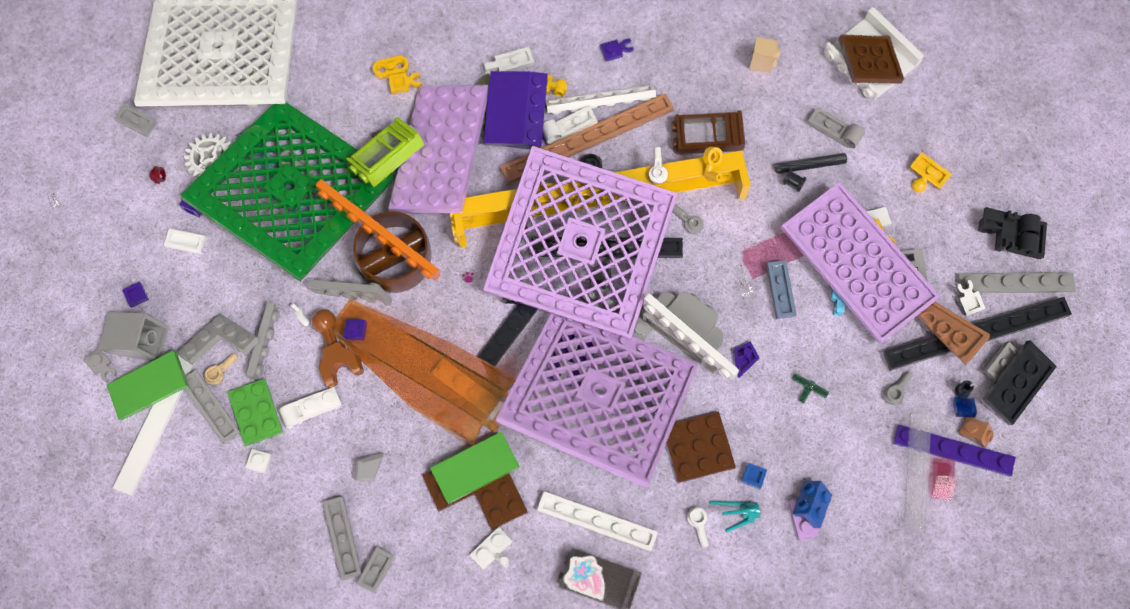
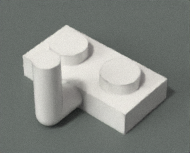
M498 527L469 556L483 571L495 559L502 567L506 568L509 566V561L501 553L513 541Z

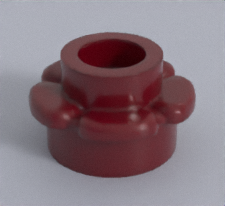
M154 166L150 171V179L156 184L165 182V169Z

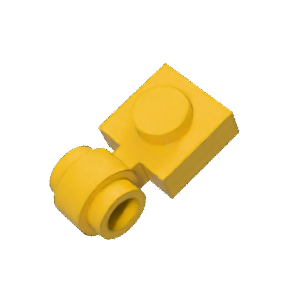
M548 75L546 95H550V91L553 90L555 96L563 97L567 93V82L563 79H557L553 82V76Z

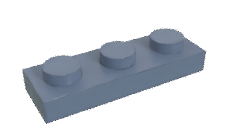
M786 260L768 262L766 267L776 319L796 317L797 314Z

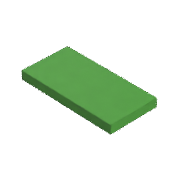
M171 351L107 384L118 420H124L189 387L176 351Z
M501 431L430 469L447 503L450 504L520 468Z

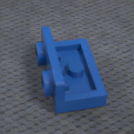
M805 481L792 514L794 516H804L813 528H821L832 499L831 492L822 481Z

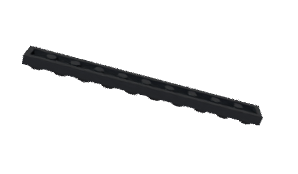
M1061 297L973 325L990 334L987 340L990 341L1069 317L1072 313L1065 297ZM933 336L884 351L883 354L890 371L948 354L952 351L937 336Z

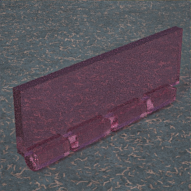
M784 232L774 237L776 244L772 238L757 244L760 249L759 252L755 246L742 251L745 256L743 262L753 279L768 273L766 267L768 262L786 260L789 263L804 255Z

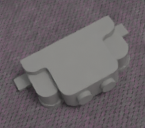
M666 292L657 298L661 304L715 350L722 346L723 332L715 327L718 316L712 306L703 304L697 295L688 292L680 293L677 298L673 294ZM641 307L638 317L649 324L654 331L712 374L717 370V367L714 365L711 366L703 359L704 356L699 352L695 353L692 351L684 339H678L669 326H663L655 314L651 315L645 308Z

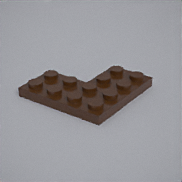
M432 471L422 475L439 512L476 495L491 530L528 513L510 473L450 504L447 503Z

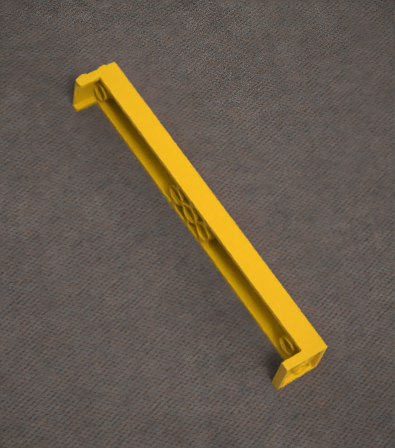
M742 151L723 154L722 162L713 168L712 172L722 174L721 181L706 179L703 176L706 168L703 157L662 164L668 172V177L661 184H655L649 178V171L654 166L614 172L675 193L735 183L738 198L742 200L747 198L750 188V180ZM571 182L562 186L566 194L575 191ZM575 182L578 188L585 186V184ZM549 183L546 185L548 188L556 185L557 183ZM539 185L537 194L545 190L543 185ZM559 188L550 192L554 200L563 196ZM589 188L581 192L584 200L593 197ZM594 188L596 194L603 192V190ZM517 189L465 198L462 213H450L455 243L459 242L460 248L467 247L464 229L505 223ZM547 194L538 198L542 206L551 202ZM577 194L568 198L572 206L581 203ZM608 194L599 198L602 206L611 203ZM612 194L615 200L621 198V196ZM535 200L531 212L539 208ZM565 200L556 204L560 212L569 208ZM596 200L587 204L588 208L599 207ZM553 206L544 210L546 215L557 214ZM582 206V207H580V208H578V209H575V211H576V210L585 209V208H584V206ZM541 212L533 215L532 218L540 217L543 215Z

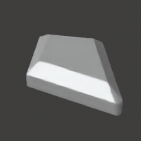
M377 453L356 460L354 480L374 481L384 453Z

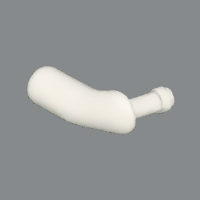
M292 303L290 306L296 310L297 319L304 326H308L310 321L304 316L302 308Z

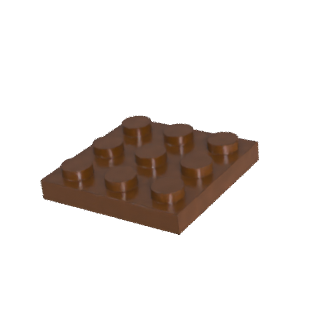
M840 35L838 41L852 83L901 84L904 81L890 36Z
M719 411L674 423L666 443L678 484L736 469Z

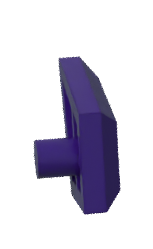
M751 341L733 349L735 365L739 369L737 377L740 378L760 359Z

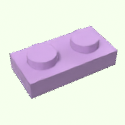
M797 499L789 500L791 513L794 510ZM792 514L798 540L819 536L817 528H813L804 516H794Z

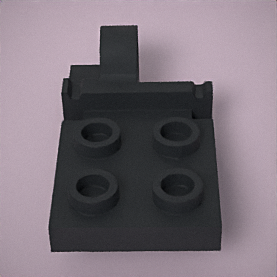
M988 207L984 208L983 218L979 221L978 231L988 234L996 233L995 251L1000 252L1006 248L1008 252L1040 260L1045 257L1047 222L1041 221L1039 215L1024 214L1020 216L1018 212L1011 214L1012 211L1010 210L1004 212Z

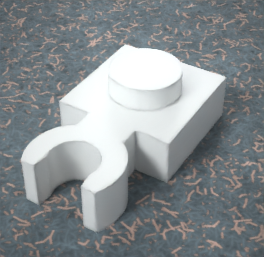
M968 279V287L966 289H963L960 283L957 284L958 290L964 294L959 299L966 316L986 309L979 291L972 292L973 283Z

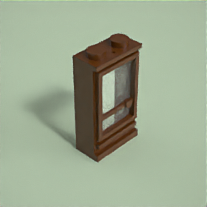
M742 110L727 113L676 114L675 121H672V132H676V138H673V148L677 149L678 155L704 153L708 147H717L722 152L744 151L745 135Z

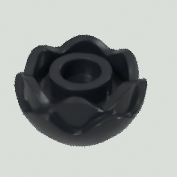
M590 153L580 159V162L592 164L599 168L603 167L602 159L596 154Z

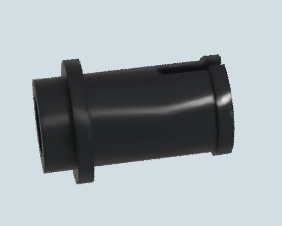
M966 380L962 384H958L955 387L956 396L961 399L969 397L974 389V385L970 386L973 383Z

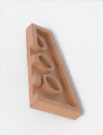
M934 302L917 316L965 366L990 337V334L937 302Z

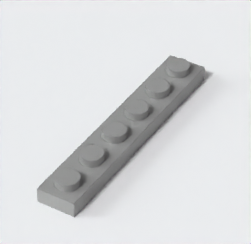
M1073 273L958 274V283L961 284L963 289L968 287V279L972 281V292L1065 293L1076 291Z

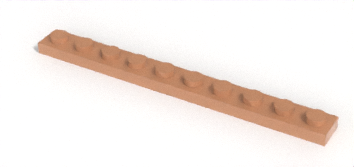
M665 93L541 149L569 158L671 113L674 107ZM529 154L500 166L508 185L521 179Z

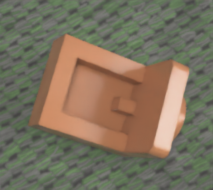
M968 416L959 432L960 436L979 442L981 447L984 448L992 441L994 436L989 423Z

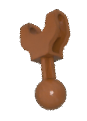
M328 309L316 311L312 316L311 323L317 332L323 334L327 347L322 349L323 358L319 364V371L324 383L329 388H332L338 384L337 372L342 366L348 365L350 371L357 376L364 373V368L360 357L351 350L346 349L343 343L337 341L333 331L336 326L334 313Z

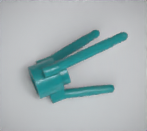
M709 502L710 505L742 506L741 509L722 512L723 516L742 514L743 519L746 518V520L726 528L725 532H730L749 523H755V519L760 518V508L757 502Z

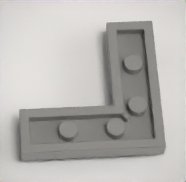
M219 314L180 349L178 354L193 365L220 339L245 355L259 343V340L241 326Z

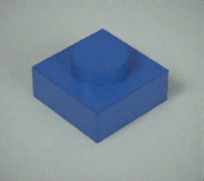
M748 463L741 483L761 489L767 469Z

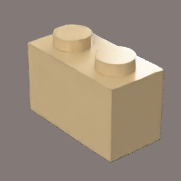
M757 37L749 69L771 73L772 68H776L780 54V48H777L778 41Z

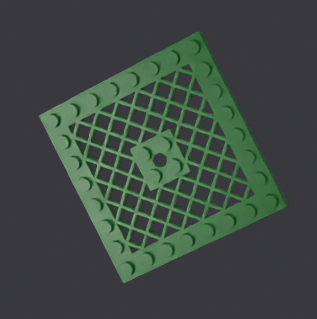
M285 102V104H272L180 197L187 204L301 282L354 225V222L347 217V213L343 210L340 212L336 208L328 209L327 204L333 203L329 199L326 201L322 198L313 199L312 194L319 192L316 182L320 179L323 181L335 180V185L331 187L338 193L339 191L349 190L350 195L344 197L363 212H366L390 186L396 175L393 173L389 174L375 187L369 183L365 184L362 180V183L351 184V179L359 178L358 174L355 176L352 172L350 173L348 168L350 164L346 158H351L358 150ZM288 129L289 134H278V130ZM303 139V143L293 144L292 140ZM290 140V145H280L279 141ZM276 141L277 146L266 147V142ZM317 148L318 153L307 154V149ZM291 150V156H281L280 152ZM294 150H304L305 154L294 155ZM278 152V157H267V153ZM264 153L265 158L254 159V154ZM332 158V163L322 164V159ZM319 159V164L309 165L308 160ZM371 159L365 165L371 168L377 162ZM305 160L306 165L295 166V161ZM282 162H292V165H293V166H291L290 164L286 163V164L282 167ZM279 163V168L269 169L268 164ZM252 165V170L242 171L241 166ZM255 165H266V169L255 170ZM346 168L347 173L337 174L336 169ZM333 169L334 174L323 175V170ZM320 170V175L310 176V171ZM267 175V180L256 181V176ZM253 176V182H243L242 177ZM240 178V183L229 184V179ZM348 179V184L338 185V180ZM288 184L295 186L290 190L285 189V186ZM257 187H262L263 192H258ZM254 188L255 193L244 194V189ZM241 189V194L230 195V190ZM227 190L226 196H217L216 191ZM269 198V203L259 204L258 199ZM255 199L256 204L245 205V200ZM242 200V206H231V201ZM324 204L325 209L314 210V205ZM311 205V211L300 210V206ZM297 207L298 212H293V210ZM284 208V213L273 214V209ZM270 209V215H260L259 210ZM246 211H257V216L246 217ZM237 212H243V217ZM326 215V221H315V216ZM312 217L313 222L302 223V218ZM299 218V223L288 224V219ZM285 219L286 225L275 226L274 220ZM271 221L272 226L261 227V222ZM252 222H258V227L255 226ZM323 227V228L317 233V229H316V228ZM314 228V234L303 235V229ZM300 230L301 235L290 236L289 231ZM286 231L287 236L276 237V232ZM273 232V237H271L267 233ZM310 240L305 246L304 241ZM301 241L302 247L291 248L290 242ZM288 242V248L284 246L282 243Z

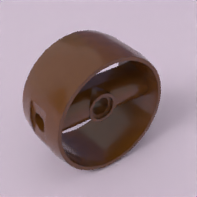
M394 211L379 213L371 217L384 228L402 227L413 231L399 239L417 253L424 251L423 257L431 263L432 250L428 235L413 217ZM362 227L359 228L354 239L353 255L358 270L366 282L379 284L387 293H400L414 288L425 278L417 267L410 273L398 278L386 279L375 276L406 260V258L402 255H389L391 247L387 244L361 258L365 244L374 234L372 232L368 234Z

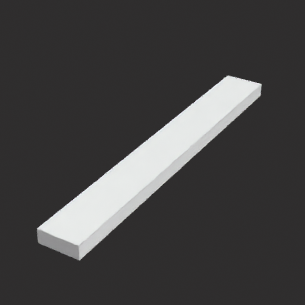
M178 354L185 376L193 372L197 361L191 365ZM183 390L152 406L113 489L133 496Z

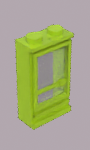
M396 117L394 122L389 124L390 126L383 129L354 153L351 158H346L350 164L348 167L355 176L358 174L365 184L369 183L375 187L425 145L419 133L399 117Z

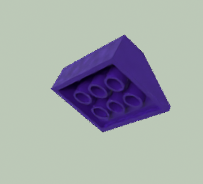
M532 71L490 72L483 144L531 150L532 146L541 147L547 73Z

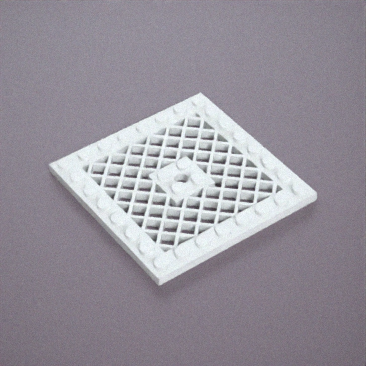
M154 0L134 99L135 105L285 104L298 0ZM235 11L236 14L231 17L230 14ZM252 11L254 12V14H252L251 16L247 15ZM198 12L201 13V14L198 15L197 17L194 16V15L197 14ZM261 17L262 20L257 23L256 20ZM224 18L227 19V20L224 21L223 23H220V21L223 20ZM241 18L245 19L240 23L238 22V20H240ZM233 24L234 27L229 30L228 27ZM250 24L252 25V27H250L249 29L245 28ZM267 24L271 25L266 29L264 28ZM196 25L199 26V27L196 28L195 30H192V28L195 27ZM214 25L217 26V27H215V28L212 29V30L209 29V28H211V27L214 26ZM259 30L261 33L255 36L254 33ZM186 32L189 33V34H187V35L184 36V37L181 36V35H183V34L186 33ZM249 37L250 40L245 43L244 40ZM266 37L269 38V39H268L267 41H265V42L261 41V40H263V39L266 38ZM194 38L196 39L193 43H189ZM175 39H178V41L174 44L171 43ZM255 44H258V45H259V46L256 47L255 49L251 48V47H253ZM185 45L186 47L180 51L179 48ZM265 50L267 53L261 56L260 53ZM245 51H248V52H249V53L246 54L245 56L241 55V54L244 53ZM173 52L176 53V54L173 55L172 57H169V55L172 54ZM191 52L194 53V54L191 55L190 57L186 56V55H188V54L191 53ZM255 57L257 60L251 63L250 60ZM180 59H183V60H184V61H182V62L179 63V64L176 63V62L179 61ZM245 64L247 67L241 70L240 67ZM262 64L265 65V67H263L262 69L257 68ZM172 65L173 68L167 71L166 69ZM189 65L192 66V67H191L190 69H188L187 71L184 70V69H185L186 67H188ZM209 65L210 67L204 71L203 68ZM225 65L229 66L224 70L221 69ZM235 71L236 74L230 77L229 75ZM254 71L255 73L252 76L249 77L247 75L250 72ZM180 72L181 75L175 78L174 75ZM199 72L200 74L195 78L192 76L194 73ZM215 72L218 73V74H217L216 76H214V77L210 76V75H212V74L215 73ZM225 78L226 81L220 84L219 81ZM242 78L245 79V80H244L242 83H240V84L237 82V81H239V80L242 79ZM260 78L263 79L260 83L255 82ZM168 79L171 80V82H169L168 84H163ZM188 79L189 82L183 85L182 82ZM204 79H207V80H208V81L205 82L204 84H201V83H200V82L203 81Z

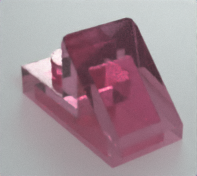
M934 459L931 498L952 501L958 477H954L955 461Z

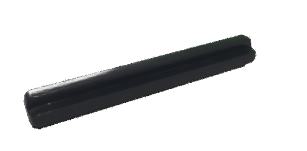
M846 153L775 163L774 170L776 174L789 172L790 169L794 172L846 164L847 155Z

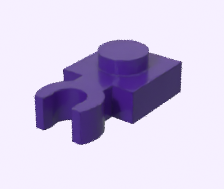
M624 39L620 44L618 40L600 44L605 61L608 62L623 57L622 52H633L634 47L628 48L625 46L631 43V39Z

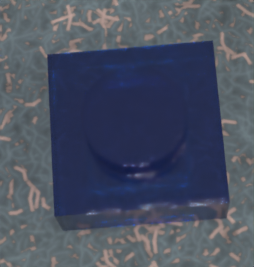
M954 397L953 406L956 417L976 418L977 409L974 398Z

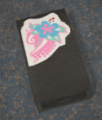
M572 548L571 553H566L563 564H566L565 571H560L556 582L560 584V590L569 591L616 609L631 608L642 575L641 572Z

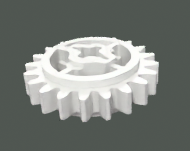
M210 133L209 137L206 138L203 134L202 140L195 138L196 144L189 143L192 149L185 150L188 155L184 156V159L186 161L185 166L190 175L197 179L221 155L222 151L225 152L232 145L226 137L221 139L220 135L217 134L214 138L212 133ZM200 155V156H201V157H200V160H199V161H200V164H199V166H197V159H198V156Z

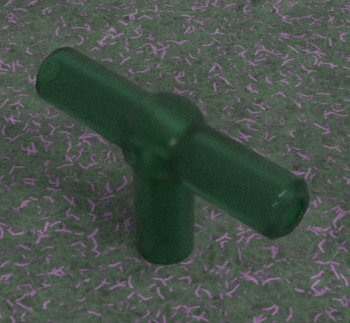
M797 373L793 375L792 380L805 387L798 398L799 402L801 401L804 404L812 391L824 398H827L829 395V391L816 385L814 381L808 380Z

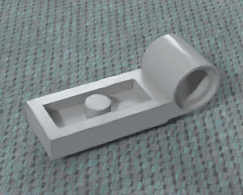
M819 107L816 108L807 123L852 149L856 148L865 134V130L857 124L848 125Z

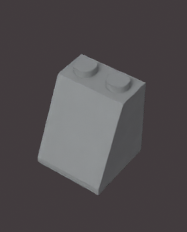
M109 312L98 349L112 355L154 361L161 357L169 326L145 313Z

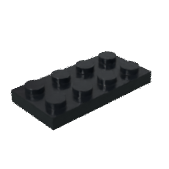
M1028 340L982 399L1008 425H1014L1057 366L1031 340Z

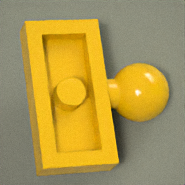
M922 152L910 166L913 171L922 176L915 179L911 184L912 189L917 193L925 191L927 181L940 190L952 175Z

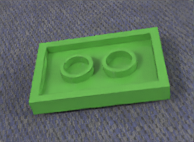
M265 378L228 392L246 447L283 433Z

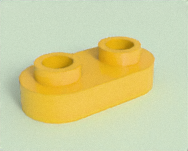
M404 56L381 59L373 65L374 75L379 79L389 78V75L407 73L409 70L408 60ZM398 65H403L402 68H397ZM381 69H385V70H386L385 72H382V73L379 72Z

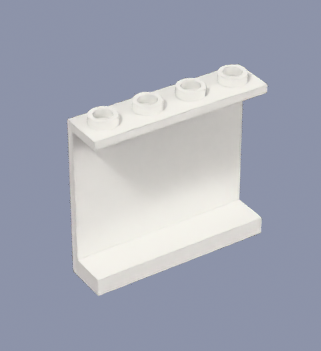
M874 7L868 10L865 19L845 34L890 36L903 76L918 66L924 57ZM837 40L833 44L828 42L824 49L825 57L829 61H833L841 73H845L850 77L839 41ZM852 83L855 86L858 85L862 89L863 95L866 98H871L873 101L894 85L891 83Z

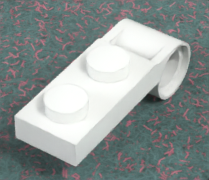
M590 105L557 122L554 120L544 122L543 135L550 145L595 125L598 121Z
M332 387L287 404L280 408L279 412L286 428L291 429L295 424H302L304 420L340 407L341 402L335 388Z

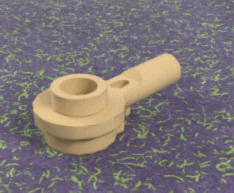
M232 353L219 366L209 367L204 374L205 381L209 385L220 384L224 379V371L238 357Z

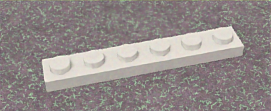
M645 85L545 100L548 113L559 114L565 110L578 111L580 108L590 105L591 109H594L599 105L613 106L619 102L628 104L632 103L633 100L641 99L642 101H648L656 97V90L653 85Z
M650 293L644 298L643 305L645 310L651 315L655 314L663 326H669L678 339H684L692 351L695 353L699 352L704 356L703 359L706 363L719 369L718 372L726 379L733 380L737 376L738 368Z
M545 491L537 509V512L649 552L652 551L658 533L657 531Z

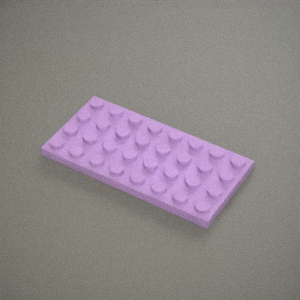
M488 85L419 87L410 127L419 133L425 145L399 166L388 208L389 211L401 213H462L488 101Z
M838 182L781 226L784 233L880 345L941 297L841 182Z

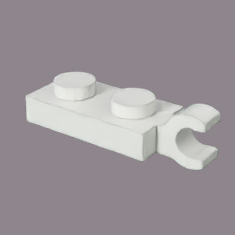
M526 47L495 56V61L484 64V70L486 74H490L491 71H516L534 66V59L530 48Z

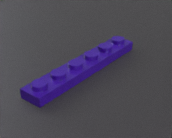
M903 425L897 426L894 445L1009 477L1013 475L1015 456Z

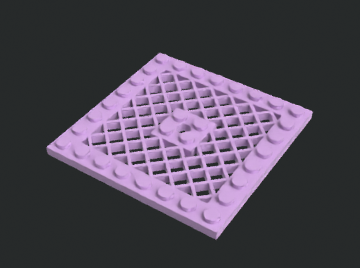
M532 146L483 291L631 339L678 193ZM553 176L557 184L548 188L544 180ZM557 176L566 178L567 180L560 182ZM571 182L575 191L566 194L562 186ZM575 182L585 184V186L578 188ZM542 183L545 190L537 194L539 185ZM559 188L563 196L554 200L550 192ZM589 188L593 197L584 200L581 192ZM594 188L603 190V192L596 194ZM547 194L551 202L542 206L538 198ZM577 194L581 203L572 206L568 198ZM608 194L611 203L602 206L599 198ZM612 194L621 196V198L615 200ZM535 200L539 208L531 212ZM565 200L569 208L560 212L556 204ZM596 200L599 209L590 212L587 204ZM626 200L630 209L621 212L617 204ZM630 200L640 202V204L633 207ZM553 206L557 214L548 218L544 210ZM584 206L587 215L578 218L575 209ZM614 206L617 215L609 218L605 210ZM644 206L648 215L639 218L635 210ZM541 212L545 220L536 224L532 216ZM572 212L575 219L569 217L566 224L562 216ZM602 212L605 221L597 224L593 216ZM632 212L636 221L627 224L623 216ZM529 218L533 226L525 230ZM559 218L563 226L554 230L550 222ZM590 218L593 225L582 221ZM620 218L624 226L615 230L611 222ZM650 218L645 230L642 221ZM547 224L551 232L542 236L538 228ZM608 224L612 232L604 236L606 229L600 227ZM638 224L642 233L633 236L630 227ZM535 230L539 238L529 242L526 234ZM565 230L560 242L556 234ZM626 230L630 239L621 242L617 234ZM523 236L527 244L518 248ZM554 236L557 244L548 248L544 240ZM614 236L618 245L609 249L605 240ZM644 236L639 248L636 239ZM577 238H585L587 244L584 247L577 246ZM541 242L545 250L536 254L532 246ZM602 242L606 250L598 254ZM632 242L636 251L627 254L624 245ZM529 248L533 256L523 260L520 251ZM558 248L557 255L562 257L554 261L550 252ZM620 248L624 257L615 260L612 251ZM517 254L521 262L512 266ZM547 254L551 262L542 266L538 258ZM608 254L612 263L603 267L599 258ZM638 254L635 265H633L630 257ZM569 259L574 260V261H577V262H581V263H579V264H577V265H575V266H572V264H571V262H570ZM535 260L539 268L529 272L526 264ZM566 260L569 269L560 272L556 264ZM596 260L600 269L591 273L588 265L594 266ZM627 260L630 269L621 272L618 263ZM523 265L527 274L517 278L513 270ZM554 266L557 275L548 279L544 270ZM584 266L588 275L579 279L575 269ZM615 266L618 275L609 278L606 269ZM510 272L514 279L508 278ZM541 272L545 281L536 285L532 276ZM572 272L575 281L566 284L563 275ZM602 272L606 281L597 285L593 276ZM632 272L629 283H627L624 275ZM529 278L532 285L523 283L521 281ZM560 278L563 287L554 291L550 282ZM590 278L594 287L585 291L581 282ZM621 278L625 287L616 291L612 281ZM547 284L551 292L539 287ZM578 284L582 293L573 297L569 288ZM609 284L613 293L604 297L599 288ZM566 290L569 297L559 295L558 293ZM596 290L600 299L591 303L587 294ZM626 290L623 302H621L618 294ZM584 296L587 303L578 301L576 299ZM615 296L619 305L610 309L606 300ZM603 302L606 310L596 307L595 305ZM620 308L619 314L613 312Z
M551 313L498 413L496 422L648 488L698 364L634 336L628 339ZM574 334L576 339L569 340L567 335ZM592 342L594 347L587 348L585 343ZM580 345L582 350L575 351L573 346ZM567 348L569 353L562 354L560 349ZM609 349L612 354L606 356L603 351ZM555 351L557 356L551 357L553 352ZM597 352L599 358L593 359L591 354ZM585 355L587 361L581 362L579 357ZM627 357L630 362L623 363L621 358ZM573 359L575 364L568 365L566 360ZM615 360L617 365L611 367L609 361ZM560 362L562 367L555 368L553 363ZM603 363L605 368L599 370L597 364ZM548 365L550 370L544 371L546 366ZM646 365L648 370L641 371L639 366ZM585 367H589L587 373L584 369ZM633 368L636 373L629 374L627 369ZM578 370L581 375L574 376L572 371ZM621 371L623 376L617 378L615 372ZM566 373L568 378L561 379L559 374ZM664 373L666 378L660 379L658 374ZM553 376L555 381L548 383L546 377ZM652 376L654 381L647 382L645 377ZM639 379L641 384L635 386L633 380ZM539 380H541L542 385L537 386ZM583 381L581 386L579 387L577 382ZM624 382H627L629 388L624 389V386L626 384ZM669 383L667 389H665L664 385ZM571 384L573 389L567 391L564 385ZM559 387L561 392L554 394L552 388ZM657 387L660 392L653 393L651 388ZM600 389L604 391L605 394L600 395L596 393L595 390ZM546 390L548 396L541 397L539 392ZM645 390L647 396L641 397L639 391ZM633 393L635 399L629 400L627 394ZM532 394H533L535 399L530 400V398H531V396H532ZM571 396H575V402H572ZM621 397L623 402L617 403L619 398ZM564 398L566 404L559 405L557 400ZM663 398L661 403L659 404L657 399ZM651 401L654 407L647 408L645 402ZM551 402L553 408L546 409L544 403ZM639 404L641 410L635 412L632 406ZM538 405L541 411L533 413L531 407ZM583 407L585 412L578 414L576 408ZM626 408L629 413L622 415L620 409ZM570 410L572 416L565 417L563 411ZM613 411H614L616 417L609 418V416L611 417V415H612V413H613ZM557 413L559 419L552 421L550 415ZM652 413H656L654 419L651 416ZM601 414L603 420L597 422L594 416ZM645 416L647 422L641 423L638 417ZM588 418L591 424L584 425L582 419ZM632 419L635 425L628 427L626 421ZM575 421L578 427L571 429L568 423ZM620 423L622 429L615 430L613 424ZM607 426L610 432L603 434L600 428ZM650 427L649 432L647 434L644 429ZM594 430L596 436L590 437L587 431ZM638 431L641 437L634 438L632 432ZM626 434L628 440L622 442L619 436ZM613 438L616 444L608 445L606 439ZM644 442V444H643V446H642V448H641V450H640L638 444ZM632 446L634 452L628 454L625 447Z

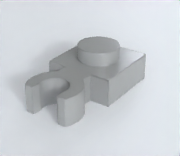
M98 348L83 360L95 375L101 372V378L107 383L109 382L106 378L107 373L112 372L115 376L117 375L113 368L108 367L112 362Z

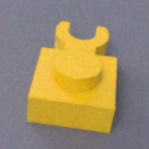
M406 72L389 75L392 95L410 92L409 87H421V81H414L420 78V74L416 72L407 77Z

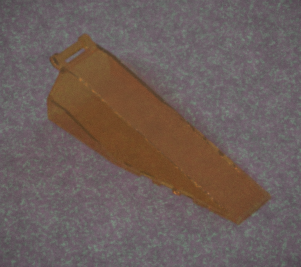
M350 299L336 317V326L333 329L336 338L349 350L357 354L361 361L410 408L469 447L476 445V439L482 426L496 433L500 424L496 422L498 413L492 421L487 420V418L501 398L506 400L509 394L507 391L513 387L516 379L451 342ZM347 319H365L367 321L364 340H346L343 337Z

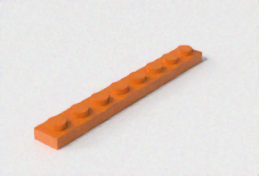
M320 179L316 187L319 191L318 195L325 201L329 199L333 202L332 205L341 212L343 210L346 212L347 217L352 222H359L365 232L368 234L372 232L377 236L376 239L381 244L389 245L395 255H402L411 267L415 268L416 266L421 270L420 273L425 278H432L434 281H437L441 276L437 267Z

